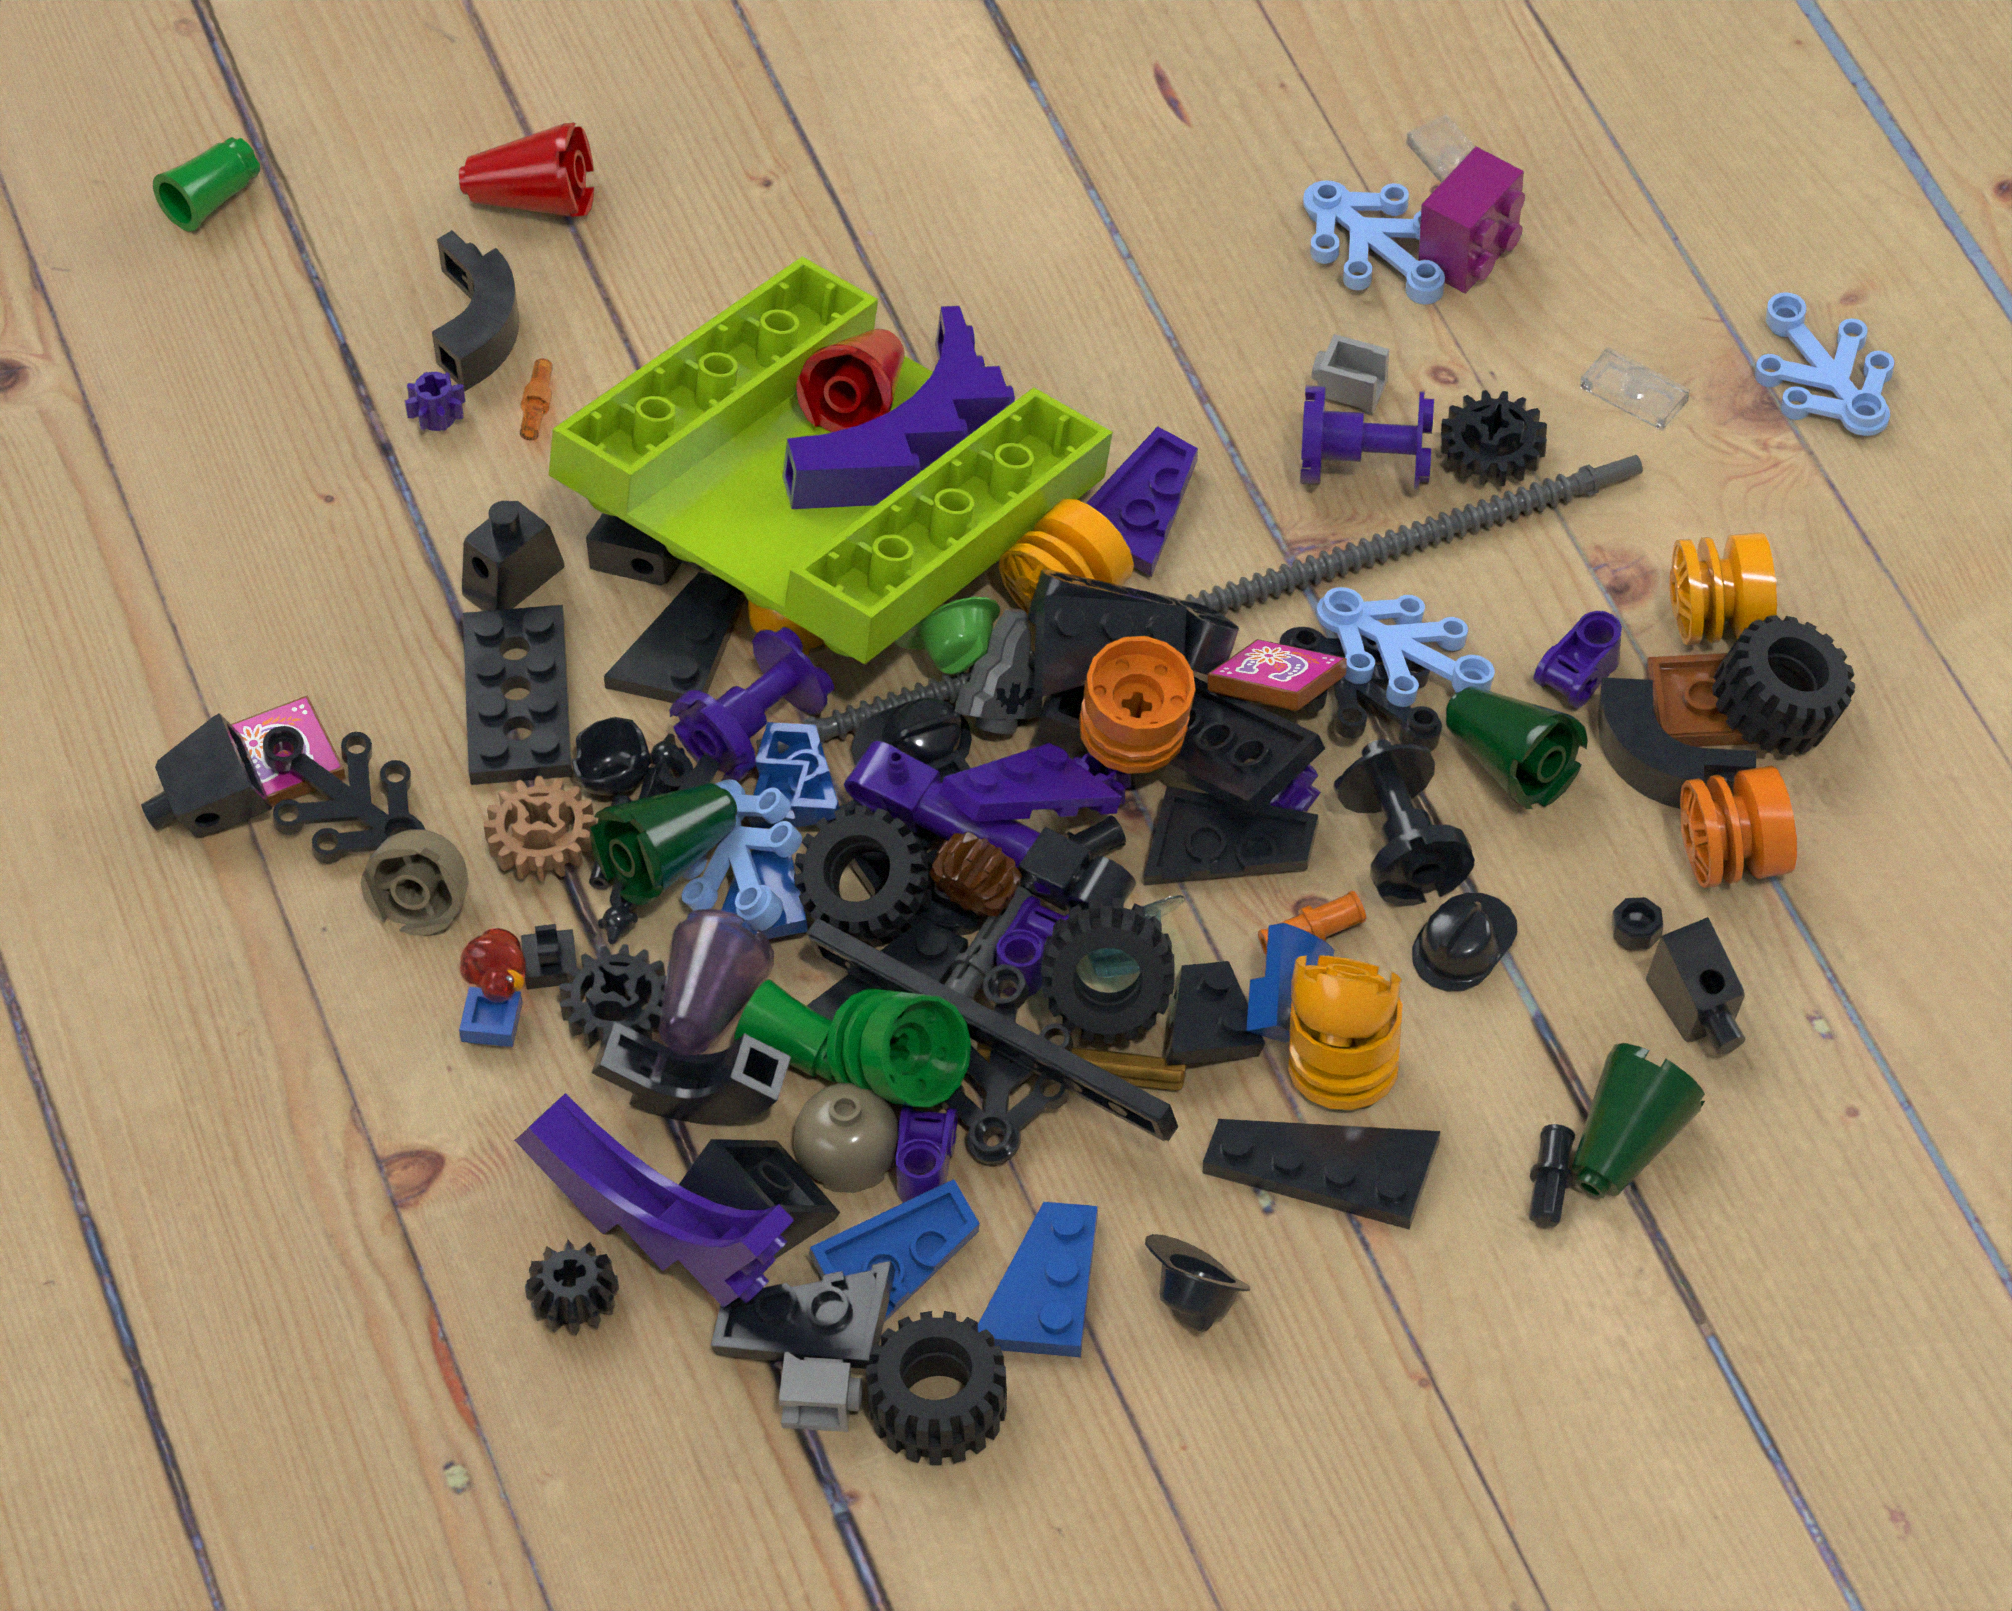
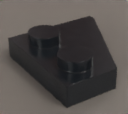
M1230 962L1182 965L1175 980L1173 997L1176 1003L1170 1018L1169 1028L1172 1029V1034L1165 1057L1167 1065L1259 1057L1265 1046V1041L1261 1035L1246 1031L1248 1003Z

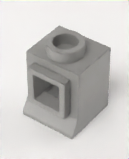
M1334 334L1326 352L1319 351L1317 353L1311 377L1314 380H1318V386H1326L1325 398L1359 407L1372 416L1388 381L1389 349Z
M785 1352L779 1395V1406H783L782 1428L848 1432L850 1411H860L862 1378L851 1377L850 1363H843L842 1359L804 1357V1360H800L789 1352Z

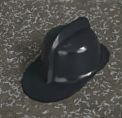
M919 698L881 711L865 720L855 733L852 744L853 760L856 766L874 741H881L892 745L924 764L942 759L957 749L965 759L969 754L972 742L970 726L965 717L959 714V712H955V707L949 702L936 698Z
M1466 892L1451 897L1429 917L1428 922L1418 933L1414 942L1412 959L1419 977L1431 987L1446 992L1465 991L1479 985L1492 972L1497 963L1512 946L1517 936V919L1509 906L1499 898L1488 894Z
M1152 1234L1146 1236V1247L1162 1262L1159 1290L1160 1300L1172 1309L1174 1316L1180 1322L1198 1331H1207L1212 1326L1214 1320L1223 1319L1227 1315L1239 1291H1250L1248 1284L1235 1278L1220 1262L1196 1246L1166 1235Z

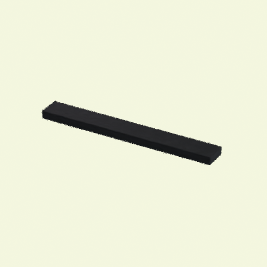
M818 918L808 930V938L818 958L880 990L942 997L956 1006L967 1023L969 1036L972 1040L1156 1138L1169 1142L1179 1127L1171 1105Z

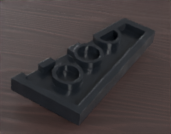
M1218 1119L1203 1160V1174L1410 1230L1440 1143V1131Z

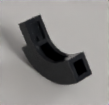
M451 230L437 239L441 269L471 299V302L460 315L432 331L437 365L445 372L450 373V377L457 384H463L464 391H467L490 376L507 359L514 347L519 332V311L513 274L508 262L499 250L495 248L482 256L479 249L473 243L469 242L466 244Z
M1602 677L1598 709V729L1601 746L1612 768L1637 792L1661 804L1681 809V788L1686 780L1699 778L1707 785L1710 776L1720 775L1724 777L1733 795L1734 778L1738 771L1756 768V751L1694 747L1681 743L1668 735L1661 728L1654 715L1653 680Z
M614 1021L605 1030L591 1073L633 1093L629 1104L649 1113L668 1119L696 1124H730L754 1118L778 1101L791 1056L746 1034H743L729 1048L721 1052L712 1054L687 1053L662 1045Z

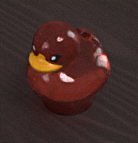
M492 928L485 931L482 936L471 940L462 950L459 971L466 983L474 984L476 987L481 988L483 995L488 1000L499 1003L509 1000L515 991L522 989L524 985L523 977L526 972V958L521 950L518 938L513 933L501 928Z

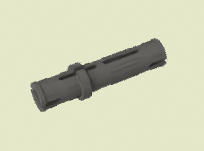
M1018 885L1015 896L1009 905L1003 908L998 916H988L966 952L959 953L952 962V973L944 984L945 986L971 1000L979 989H983L985 976L993 969L997 962V943L999 938L1003 936L1015 919L1022 903L1027 897L1033 896L1027 889Z

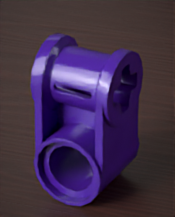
M1593 611L1582 616L1558 644L1552 646L1544 654L1535 670L1534 682L1542 687L1546 685L1551 686L1568 697V703L1577 709L1581 708L1601 685L1602 677L1607 678L1619 665L1622 632L1619 620L1613 614L1606 611Z
M1034 896L1027 897L1022 903L1015 919L997 943L996 966L1006 964L1018 968L1028 984V997L1041 989L1042 957L1047 936H1052L1053 926L1060 917L1065 921L1069 917V914L1063 916L1041 906V900ZM1008 987L1002 992L1012 996L1017 989Z
M902 1106L896 1153L898 1196L903 1203L947 1182L950 1158L953 1157L956 1144L957 1109L948 1108L946 1113L917 1111L914 1110L913 1106Z

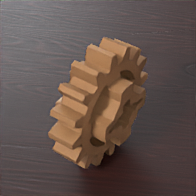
M537 776L534 786L528 788L521 780L516 781V793L512 795L507 791L501 790L498 793L500 806L488 805L489 820L484 822V832L489 854L491 857H499L500 868L503 871L516 865L518 878L524 879L529 871H536L539 881H545L547 870L552 869L560 877L565 876L566 863L570 862L580 867L583 864L581 851L593 852L590 827L596 824V818L593 814L592 802L590 799L582 800L581 788L578 786L566 792L563 779L557 778L552 786H545L542 776ZM573 820L574 827L571 833H569V822ZM512 823V835L509 837L507 835V831L510 824Z

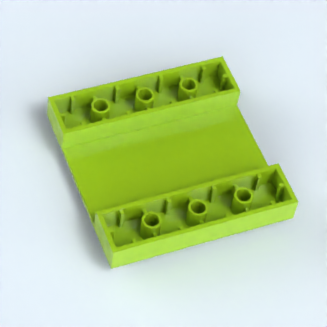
M802 256L554 427L552 430L548 476L587 498L596 510L607 515L617 516L661 542L678 559L696 563L743 591L746 598L753 604L765 609L774 610L820 637L826 646L835 653L853 657L866 664L1000 560V556L1016 544L1017 540L1028 531H1033L1034 525L1063 499L1077 500L1104 479L1113 432L1033 387L877 505L791 509L782 478L787 438L832 433L820 425L815 427L807 420L798 404L796 391L798 376L801 374L806 360L817 350L874 329L878 299ZM905 356L891 411L911 398L930 378L933 371Z

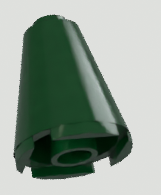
M1474 686L1454 694L1446 707V726L1503 790L1517 804L1526 809H1533L1531 805L1536 803L1544 807L1552 804L1566 792L1580 771L1582 764L1575 761L1579 746L1587 750L1588 738L1585 726L1570 714Z
M708 783L608 806L596 812L594 817L599 818L598 823L590 827V839L594 856L607 880L616 877L618 881L623 883L625 889L619 892V894L625 900L635 905L648 904L664 893L735 827L737 804L729 791L721 789L716 784Z
M1628 1043L1615 1044L1607 1055L1573 1161L1572 1170L1578 1177L1576 1180L1577 1185L1588 1194L1597 1198H1604L1606 1194L1612 1196L1619 1195L1701 1111L1705 1102L1701 1101L1705 1095L1703 1089L1689 1074L1666 1058L1661 1067L1646 1060L1645 1058L1650 1050Z

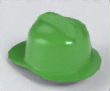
M969 597L950 602L930 613L894 642L897 646L906 649H926L936 667L944 673H962L987 654L993 623L999 617L1000 606L995 600L987 597Z

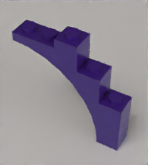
M941 306L935 342L938 363L930 378L911 398L889 413L859 426L828 434L787 438L782 478L791 509L877 505L1015 401L1013 387L1011 385L1006 386L1000 366H985L982 355H976L974 349V330L972 325H966L960 306Z
M566 1093L514 1140L603 1235L619 1224L662 1271L679 1260L723 1308L738 1297L744 1303H747L769 1282L763 1273L776 1261L773 1256L787 1243L781 1233L794 1221L779 1204L765 1210H740L717 1204L688 1191L658 1173L623 1147L594 1122Z

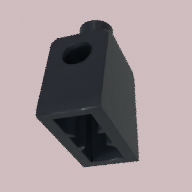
M499 501L490 507L488 512L489 519L468 534L463 542L462 595L482 611L515 608L565 567L550 526L519 501Z
M602 513L586 536L590 569L661 586L669 582L681 563L700 571L705 570L696 563L687 562L673 556L664 544L617 516Z
M220 713L213 716L157 760L155 769L164 791L141 804L147 820L154 829L159 830L177 819L198 838H204L272 809L242 735Z
M1707 917L1662 935L1646 976V981L1682 1038L1687 1042H1693L1708 1036L1719 1055L1738 1048L1746 1039L1736 1022L1745 993L1710 919Z

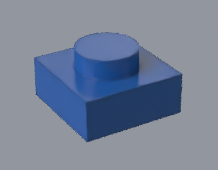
M469 987L459 1028L461 1042L513 1047L523 1005L521 992L515 991L514 993V991Z

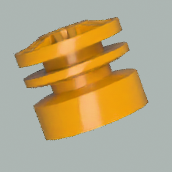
M1063 499L1034 525L1033 531H1028L1017 540L1016 544L1000 556L999 571L1003 584L1012 599L1027 615L1041 570L1043 569L1122 586L1132 576L1134 568L1131 551L1121 533L1104 515L1092 506L1076 499Z
M1764 533L1729 535L1726 539L1724 555L1721 559L1719 558L1714 541L1710 537H1701L1697 551L1693 541L1690 539L1675 541L1672 553V568L1669 576L1672 611L1677 620L1678 630L1684 644H1699L1702 640L1703 628L1708 641L1711 643L1720 642L1725 619H1729L1734 636L1738 639L1744 629L1748 628L1753 621L1757 619L1764 621L1767 616L1777 615L1774 563L1770 544Z
M1398 998L1393 1016L1379 1032L1368 1038H1352L1351 1046L1338 1047L1319 1041L1320 1032L1307 1027L1297 1015L1293 1003H1291L1288 1072L1295 1088L1308 1100L1329 1109L1354 1110L1370 1106L1386 1096L1398 1079L1403 1008L1400 998Z

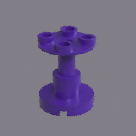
M1306 385L1305 400L1312 401H1304L1301 460L1302 468L1311 469H1301L1300 483L1320 484L1322 460L1361 462L1362 452L1416 455L1414 489L1419 490V483H1429L1431 448H1422V433L1432 434L1434 399L1424 398L1425 391H1420L1418 425L1363 423L1364 413L1325 411L1326 386Z
M782 627L777 632L761 630L755 635L752 640L753 653L763 675L748 688L743 689L733 686L717 700L699 690H689L678 698L669 709L670 717L678 716L680 719L673 728L684 748L697 763L704 754L720 763L721 767L719 769L725 773L721 781L735 780L739 782L753 770L756 765V757L750 738L767 724L765 712L782 698L799 710L809 714H817L824 710L828 704L827 696L834 691V684L830 676L823 669L814 667L810 659L802 652L803 645L799 637L789 628Z

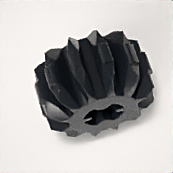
M567 1239L563 1247L564 1251L556 1252L546 1246L543 1253L544 1261H531L529 1268L530 1279L526 1280L525 1293L526 1298L530 1300L532 1314L536 1317L537 1321L547 1319L548 1326L554 1333L563 1325L568 1324L570 1330L577 1336L581 1328L580 1324L587 1322L598 1329L601 1322L600 1314H613L615 1307L614 1296L617 1295L619 1290L618 1276L613 1272L612 1261L607 1254L596 1255V1249L592 1246L591 1242L580 1250H575L574 1245Z

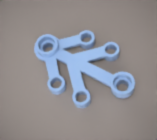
M1325 180L1313 183L1305 190L1303 196L1304 208L1309 217L1316 222V234L1311 238L1310 248L1313 260L1318 263L1328 264L1338 258L1339 238L1334 234L1335 223H1340L1350 231L1349 260L1344 264L1343 282L1348 288L1363 290L1370 286L1372 282V265L1368 261V247H1370L1406 276V294L1412 301L1419 304H1432L1440 300L1444 294L1445 275L1438 264L1430 260L1418 261L1389 238H1416L1420 240L1421 211L1417 212L1413 219L1363 217L1357 212L1383 211L1391 216L1403 214L1408 209L1409 192L1406 187L1401 184L1392 183L1384 186L1380 193L1349 192L1342 184ZM1391 198H1396V199H1399V200H1398V201H1391V200H1389V199H1391ZM1321 246H1329V247H1331V248H1329V249H1322V248H1320V247H1321ZM1359 272L1363 273V275L1357 276L1352 273Z
M1786 292L1771 297L1768 301L1766 312L1768 327L1775 335L1788 337L1811 366L1785 361L1775 354H1765L1756 362V381L1765 387L1778 386L1783 380L1831 390L1838 398L1812 395L1803 387H1790L1783 393L1782 413L1787 418L1793 420L1804 419L1809 413L1841 419L1847 430L1862 436H1871L1882 432L1889 423L1890 410L1881 393L1884 383L1892 378L1894 368L1893 357L1884 351L1869 353L1864 363L1863 374L1866 379L1862 390H1858L1850 380L1857 351L1861 350L1866 344L1868 332L1866 324L1861 320L1853 318L1846 319L1840 323L1837 334L1838 348L1833 360L1804 324L1806 315L1804 300L1796 294ZM1848 333H1853V334H1856V335H1858V336H1856V337H1851V336H1848V335H1846V334H1848ZM1879 365L1884 367V369H1877L1873 366ZM1764 369H1773L1776 372H1767ZM1792 401H1798V402H1801L1802 404H1801V405H1794V404H1792L1791 402H1792Z
M1338 587L1329 590L1318 602L1316 610L1318 621L1326 629L1338 634L1345 658H1347L1345 679L1355 684H1364L1372 678L1375 659L1370 653L1365 652L1361 634L1377 644L1389 678L1386 698L1393 705L1399 707L1412 705L1416 700L1419 683L1414 676L1410 675L1404 657L1450 680L1455 693L1472 686L1488 691L1491 689L1495 670L1487 659L1478 655H1466L1454 661L1421 644L1423 642L1436 641L1443 649L1449 651L1460 650L1465 645L1468 626L1463 620L1455 617H1447L1440 622L1422 623L1425 604L1420 598L1413 595H1402L1393 600L1364 602L1361 595L1356 591ZM1393 618L1397 625H1385L1377 620Z
M723 780L715 784L721 789L729 791L737 804L735 827L720 840L702 877L695 878L705 869L707 863L706 854L682 875L684 879H693L684 887L682 900L695 913L700 914L711 909L718 897L717 890L731 864L740 890L735 899L737 915L752 930L763 931L771 927L779 919L783 910V902L768 886L761 885L750 849L773 851L780 857H788L799 849L802 835L790 822L781 821L788 814L791 804L777 788H768L759 796L745 795L744 788L737 781ZM745 816H758L768 823L777 824L771 829L743 827L740 822Z

